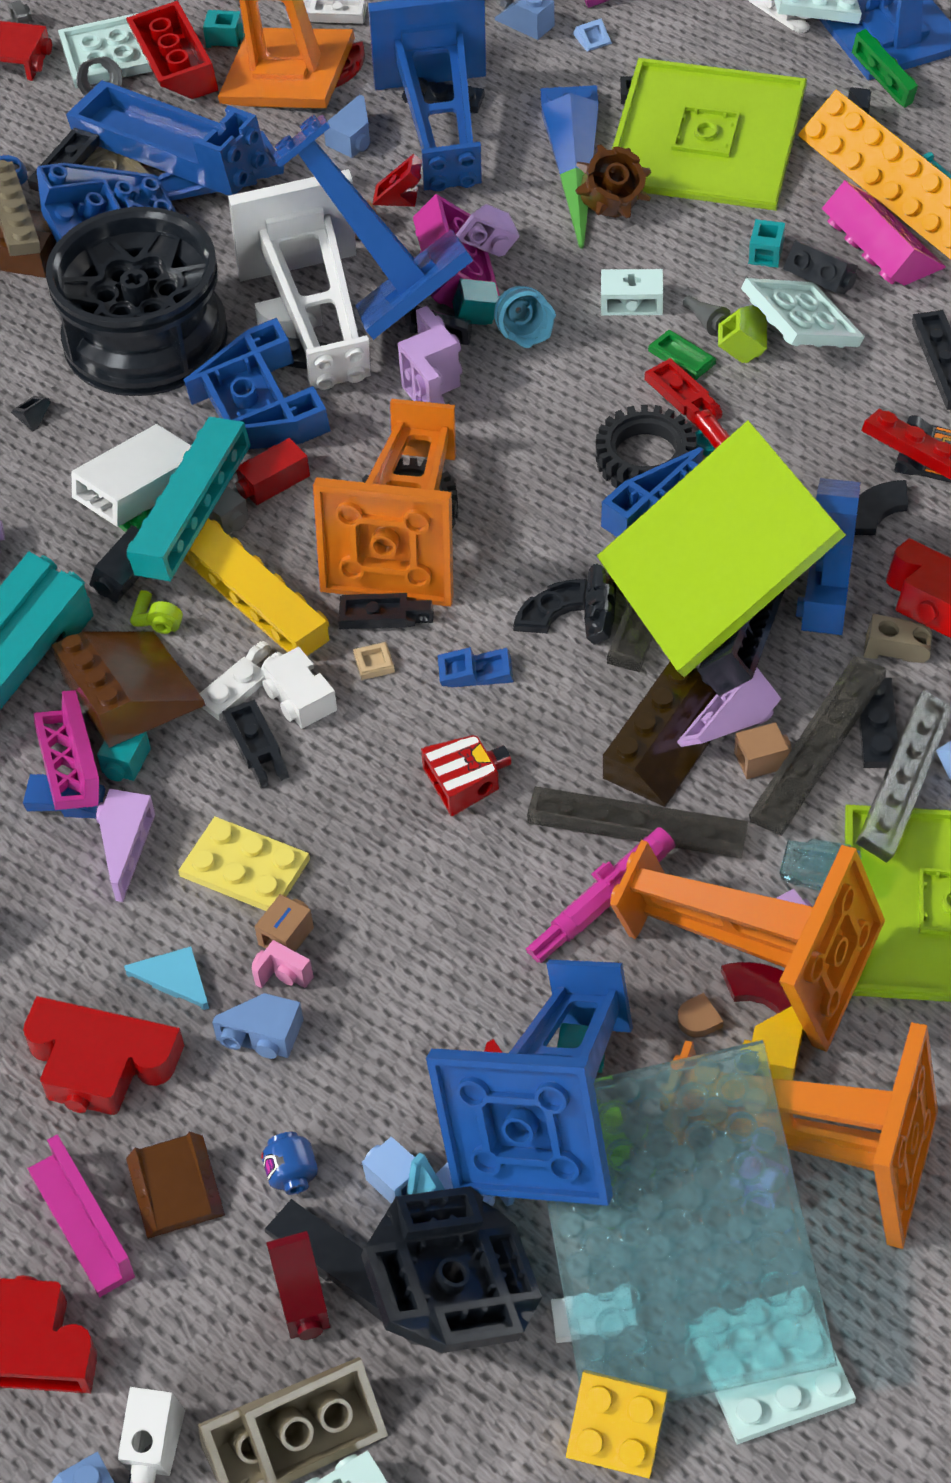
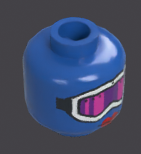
M284 1132L270 1138L267 1142L268 1146L261 1153L270 1187L276 1190H285L288 1195L298 1194L309 1188L308 1183L318 1173L310 1141L303 1136H298L296 1132Z

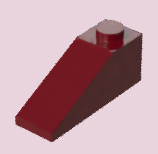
M308 1231L266 1242L290 1339L299 1337L301 1340H310L320 1336L324 1329L331 1327Z

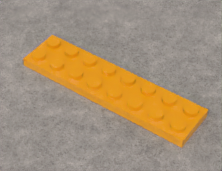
M836 89L799 132L798 136L951 260V179Z

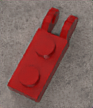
M671 358L645 372V381L681 414L686 415L688 420L694 425V418L701 412L698 409L700 406H702L703 410H709L717 420L722 417L723 411L720 405L709 396V392Z

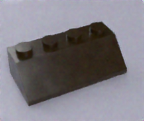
M671 661L668 663L604 752L603 779L663 807L667 806L711 742L708 741L684 747L677 743L717 694L711 686L704 683L697 668H694L683 677L675 669Z

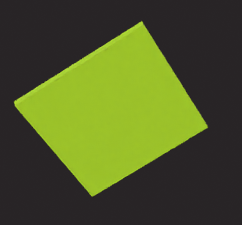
M638 58L613 147L630 148L631 152L640 158V165L650 168L652 173L646 177L643 188L648 194L776 211L807 88V78Z
M747 420L601 551L597 558L675 669L685 677L844 538L846 534L757 429Z
M846 804L845 846L857 849L885 918L883 927L852 996L951 1002V810Z

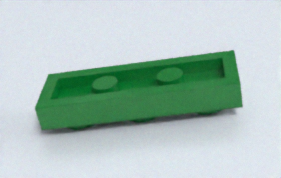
M866 29L856 33L851 53L897 103L904 108L913 104L918 88L913 77L900 67L897 60L890 56L881 46L878 39L873 37Z

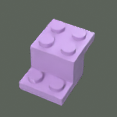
M424 306L416 310L418 334L398 342L401 385L413 401L445 404L441 394L460 387L462 367L459 362L458 352L461 351V346L456 335L450 334L445 328L439 315L435 316L428 306Z

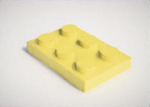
M214 816L178 871L182 878L267 911L279 894L287 897L309 862L310 856L305 851Z

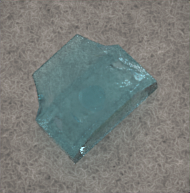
M811 839L806 843L788 840L779 872L781 879L795 886L821 891L841 845L849 847L851 845ZM857 850L859 857L861 859V851Z

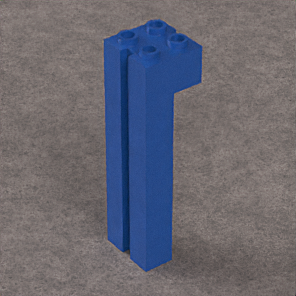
M101 80L66 114L71 130L77 128L97 134L100 141L99 147L228 196L237 194L247 184L249 174L255 176L268 162L256 115L229 105L225 108L226 116L218 123Z

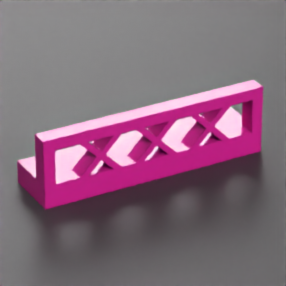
M76 690L62 691V710L34 713V724L55 810L98 806L99 776ZM63 723V726L57 731L44 726V724ZM59 743L67 747V749L60 753L51 747ZM64 765L73 769V771L65 775L57 771V769ZM68 787L81 793V795L61 797V793Z
M57 1134L47 1139L52 1155L27 1169L100 1298L135 1278V1274L129 1257Z

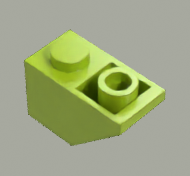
M754 305L739 308L718 324V346L741 363H748L755 357L761 356L767 349V320L765 314Z

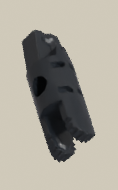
M598 563L593 564L588 572L584 613L586 638L593 645L610 638L613 622L615 621L616 583L610 575H605L606 569Z

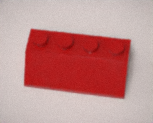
M178 0L126 18L161 87L190 99L219 91L213 64Z

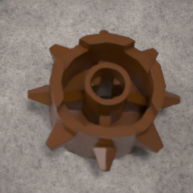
M600 144L596 146V154L590 160V163L577 162L576 166L584 172L581 186L575 191L577 195H581L583 203L594 210L597 215L614 218L624 216L627 219L631 217V209L637 200L650 201L651 197L643 188L646 177L652 172L650 168L640 165V158L631 152L630 148L625 149L616 146L612 150H607Z

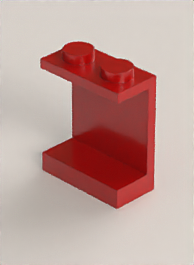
M0 21V62L24 64L27 80L33 81L36 73L41 72L43 69L45 56L50 55L52 52V40L48 37L46 26Z

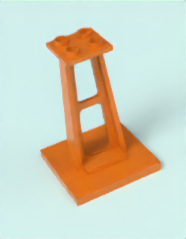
M239 0L245 37L219 92V103L250 107L327 108L355 40L353 29L312 28L303 0H278L284 3L292 28H262L258 6L259 0Z
M391 398V434L366 482L318 477L314 481L313 495L320 592L344 595L407 593L408 597L416 598V600H432L433 605L451 607L454 597L452 492L439 491L445 459L455 460L456 458L455 405ZM401 455L428 457L424 474L420 477L394 474V470Z
M641 840L636 851L632 852L629 856L626 872L620 884L614 887L610 902L612 909L627 934L634 939L641 932L647 917L651 916L784 967L785 970L779 982L811 1045L825 1052L829 1049L885 922L857 849L841 845L816 902L812 907L665 874L649 843Z
M911 1022L893 1091L700 1071L693 1042L685 1040L681 1054L675 1055L672 1062L671 1076L673 1079L670 1088L663 1090L660 1100V1110L665 1113L667 1120L666 1131L671 1134L675 1148H683L691 1123L874 1171L886 1244L903 1249L938 1115L927 1025ZM701 1098L778 1111V1114L703 1101ZM793 1114L882 1131L881 1133L800 1119L793 1117Z

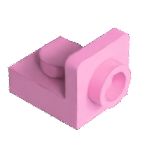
M274 940L265 951L261 950L256 955L252 963L255 985L260 988L265 985L274 972L280 981L290 986L296 983L306 988L314 978L310 959Z

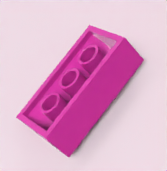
M846 180L843 181L822 207V210L830 217L827 220L828 223L839 232L843 230L847 234L844 239L854 248H861L864 251L861 256L872 266L876 267L878 265L881 268L879 274L890 284H894L896 281L905 286L946 267L883 204L869 193Z
M435 194L413 216L415 233L421 249L420 253L450 229L457 234L471 215ZM462 242L473 261L431 294L432 298L439 304H445L453 308L452 301L460 278L496 283L488 252Z

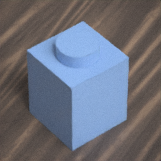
M390 1137L382 1145L373 1147L362 1161L366 1181L392 1204L396 1196L406 1195L411 1161L415 1157L394 1138Z

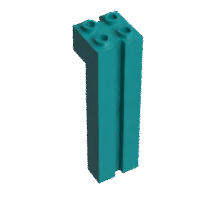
M30 551L27 552L0 585V710L58 637L62 634L64 639L69 635L80 633L94 616L83 579L71 571L68 573L62 570L61 572L56 571L58 567L50 558L44 555L38 557Z

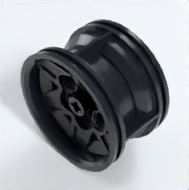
M128 207L111 210L79 223L70 229L52 249L47 261L46 279L52 302L60 313L62 320L60 334L64 355L74 374L88 385L104 392L123 396H148L169 392L185 386L184 379L225 347L228 337L226 314L222 301L214 291L218 280L215 247L203 227L189 217L171 210L155 207Z

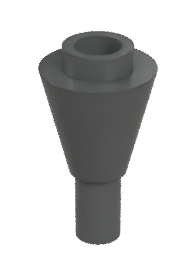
M690 295L686 296L683 300V305L694 312L710 335L716 334L718 332V324L731 315L730 310L726 307L700 302Z

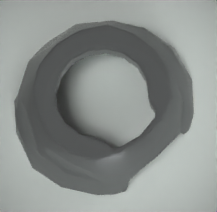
M106 56L83 62L76 76L77 86L82 94L86 96L94 88L88 82L87 76L89 66L100 63L108 71L109 83L121 87L123 82L122 70L117 62Z

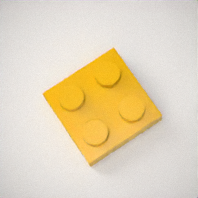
M584 1370L565 1458L650 1479L668 1390Z

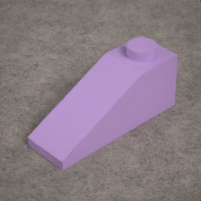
M756 667L751 680L720 696L716 694L677 743L681 747L702 744L755 724H762L771 718L774 713L773 708L781 700V697Z
M109 789L105 801L100 802L98 805L96 820L100 824L115 900L123 902L155 812L151 795Z

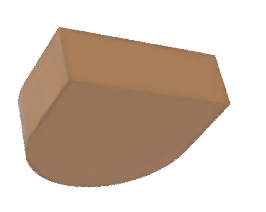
M705 993L685 1001L678 1010L679 1028L688 1036L704 1037L723 1028L724 1021Z

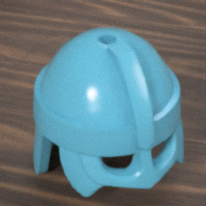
M514 286L504 291L495 304L494 318L498 329L506 339L513 340L522 347L530 348L551 336L556 314L540 292L527 286Z

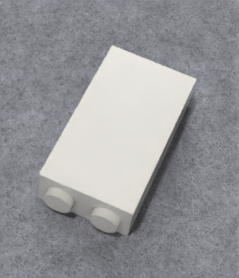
M155 424L72 470V498L116 527H119L155 506L157 497L163 493L169 483L170 476L177 470L183 460L184 453L190 449L191 445L158 424Z

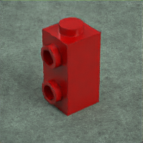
M288 438L240 464L236 470L238 481L235 484L239 494L244 499L249 497L257 506L310 476L308 456Z

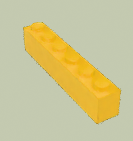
M208 518L183 561L286 652L300 647L305 655L308 656L330 641L328 632L329 621L321 611H315L310 607L299 592L294 593L287 587L280 575L277 573L272 574L265 568L258 556L249 554L237 538H231L227 535L216 520Z

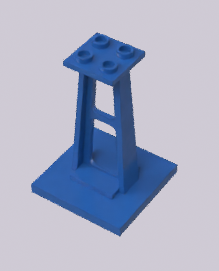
M389 0L368 3L375 90L404 87L421 146L424 191L433 190L438 192L456 186L469 188L475 184L482 183L481 143L473 142L467 79L486 76L485 0ZM418 77H422L428 82L436 83L453 81L454 99L449 102L426 103L423 99ZM455 113L460 144L436 147L428 117L432 114Z
M857 0L862 13L859 24L819 19L868 81L875 78L851 53L856 33L864 29L878 39L881 46L890 56L897 60L903 70L951 56V21L933 0Z
M323 114L318 118L312 115L300 125L301 132L293 138L288 135L275 145L277 151L273 153V156L280 168L297 154L301 157L388 279L356 304L363 326L374 340L470 264L473 259L452 229L414 258L315 141L330 128V125Z
M549 959L547 969L552 995L509 1053L432 1048L426 1057L453 1188L471 1186L480 1195L609 1206L613 1197L594 1081L612 1031L631 1032L633 1029L623 963ZM561 1023L588 1026L583 1041L577 1048L546 1046L557 1029L560 1028Z

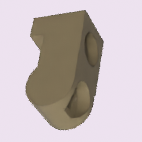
M873 614L866 633L863 658L877 659L878 655L899 658L907 662L924 663L930 658L932 631L929 627L914 623L913 621Z

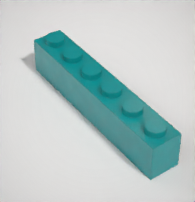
M209 417L202 429L197 432L196 439L190 449L184 453L182 462L170 476L169 483L163 493L157 497L152 511L143 520L139 532L128 545L126 551L127 558L130 560L134 575L164 581L172 580L251 446L244 422Z

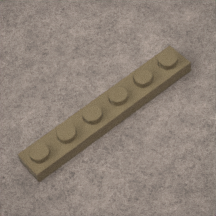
M0 160V226L9 255L17 256L40 253V242L13 161Z

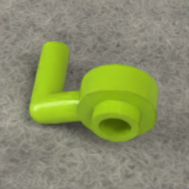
M141 590L130 618L131 625L135 627L151 626L153 630L161 634H168L171 631L176 632L183 618L182 611L174 604L158 601L150 606L147 613L152 594L149 591Z

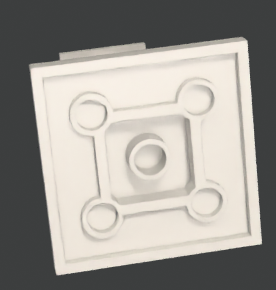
M349 169L342 170L341 172L352 184ZM311 177L228 196L237 273L240 282L272 275L306 353L309 387L314 386L315 389L327 390L338 383L347 381L357 383L365 377L371 376L369 339L367 335L358 336L341 263L343 258L356 256L355 232L317 179ZM324 263L330 289L322 293L301 296L298 293L290 270ZM324 303H333L344 341L320 346L306 309Z

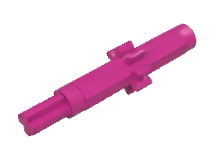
M657 827L643 839L649 843L659 862L676 846L672 837L660 827ZM639 843L614 866L609 861L599 866L591 874L597 881L566 907L551 922V926L526 948L527 953L537 963H542L564 942H570L611 906L612 891L617 884H620L626 872L628 858L632 852L636 851Z

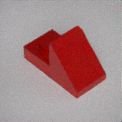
M413 153L376 184L372 204L415 207L419 188L416 185L421 179L422 159Z

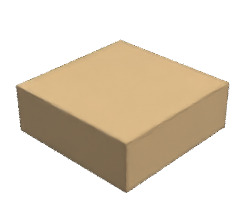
M386 642L353 649L361 680L395 673Z

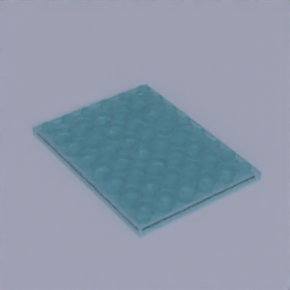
M764 1041L751 1042L595 1079L594 1088L613 1197L609 1206L547 1201L579 1385L583 1371L588 1370L668 1390L666 1402L837 1366Z

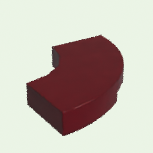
M753 962L721 965V973L734 1002L752 1001L761 1003L776 1012V1014L792 1006L779 982L784 971L769 965Z

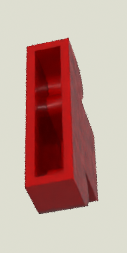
M909 538L895 549L886 577V583L891 588L901 592L895 610L951 638V558Z
M36 996L23 1028L31 1054L38 1060L47 1061L40 1077L47 1099L63 1103L68 1109L77 1113H85L88 1109L110 1115L117 1114L133 1076L138 1075V1078L147 1085L157 1086L164 1084L172 1077L185 1046L181 1030L178 1027Z
M26 1275L16 1276L15 1279L0 1278V1388L91 1394L97 1364V1351L88 1330L83 1326L77 1324L63 1326L67 1300L59 1282L40 1281Z

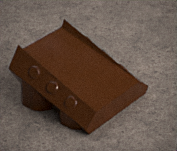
M189 1131L187 1135L141 1149L135 1147L126 1157L147 1239L225 1216L203 1135Z

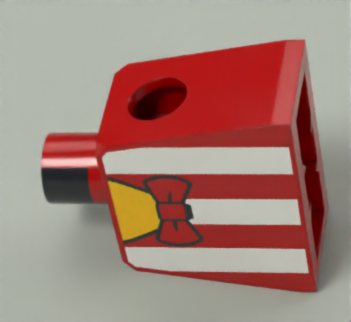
M474 735L421 748L423 769L450 816L458 814L499 789L497 770L512 764L510 754L504 745L486 751L480 739Z

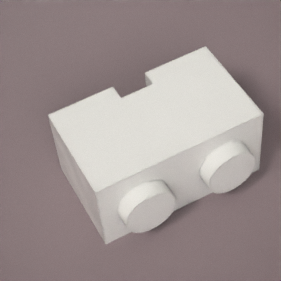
M300 647L263 665L266 678L263 681L264 689L271 699L278 698L281 702V710L289 722L295 720L300 728L303 729L337 711L335 690L321 673L315 676L311 673L310 670L314 668L313 663Z

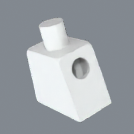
M130 1387L118 1453V1460L128 1470H131L128 1483H155L156 1474L170 1476L185 1414L184 1407L172 1392ZM152 1444L151 1448L144 1452L145 1448Z

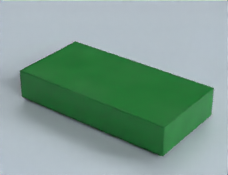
M671 330L666 331L648 346L650 353L663 361L671 358L694 380H697L716 364L715 357Z

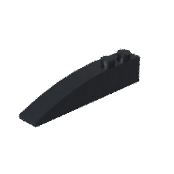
M785 589L700 663L698 672L706 685L711 686L718 696L753 678Z

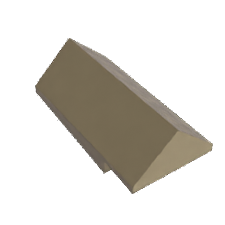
M360 1357L198 1424L201 1448L218 1483H290L388 1436Z

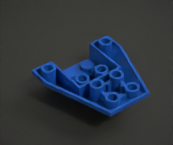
M58 163L37 167L41 212L56 242L79 223L107 211L128 207H155L176 212L157 175L71 163Z

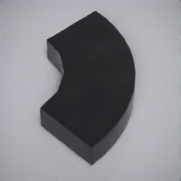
M906 480L881 483L859 495L854 535H876L877 526L885 517L893 513L907 511L908 495Z
M587 579L557 582L547 586V590L535 597H529L517 612L513 631L547 634L550 625L559 616L571 611L585 610Z

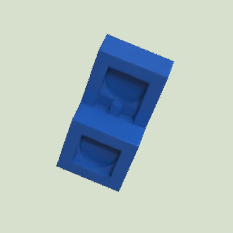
M471 647L438 655L439 678L442 686L464 687L514 682L511 655L508 648L474 655Z
M30 774L23 800V805L27 812L61 811L64 817L96 818L98 806L55 810L47 775ZM99 784V804L103 802L106 790L104 785ZM69 787L61 793V797L81 795V793Z

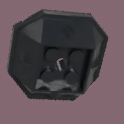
M471 1186L396 1196L361 1253L385 1330L404 1337L413 1345L425 1346L439 1353L519 1341L540 1303L542 1295L516 1225L499 1210L484 1202V1197Z

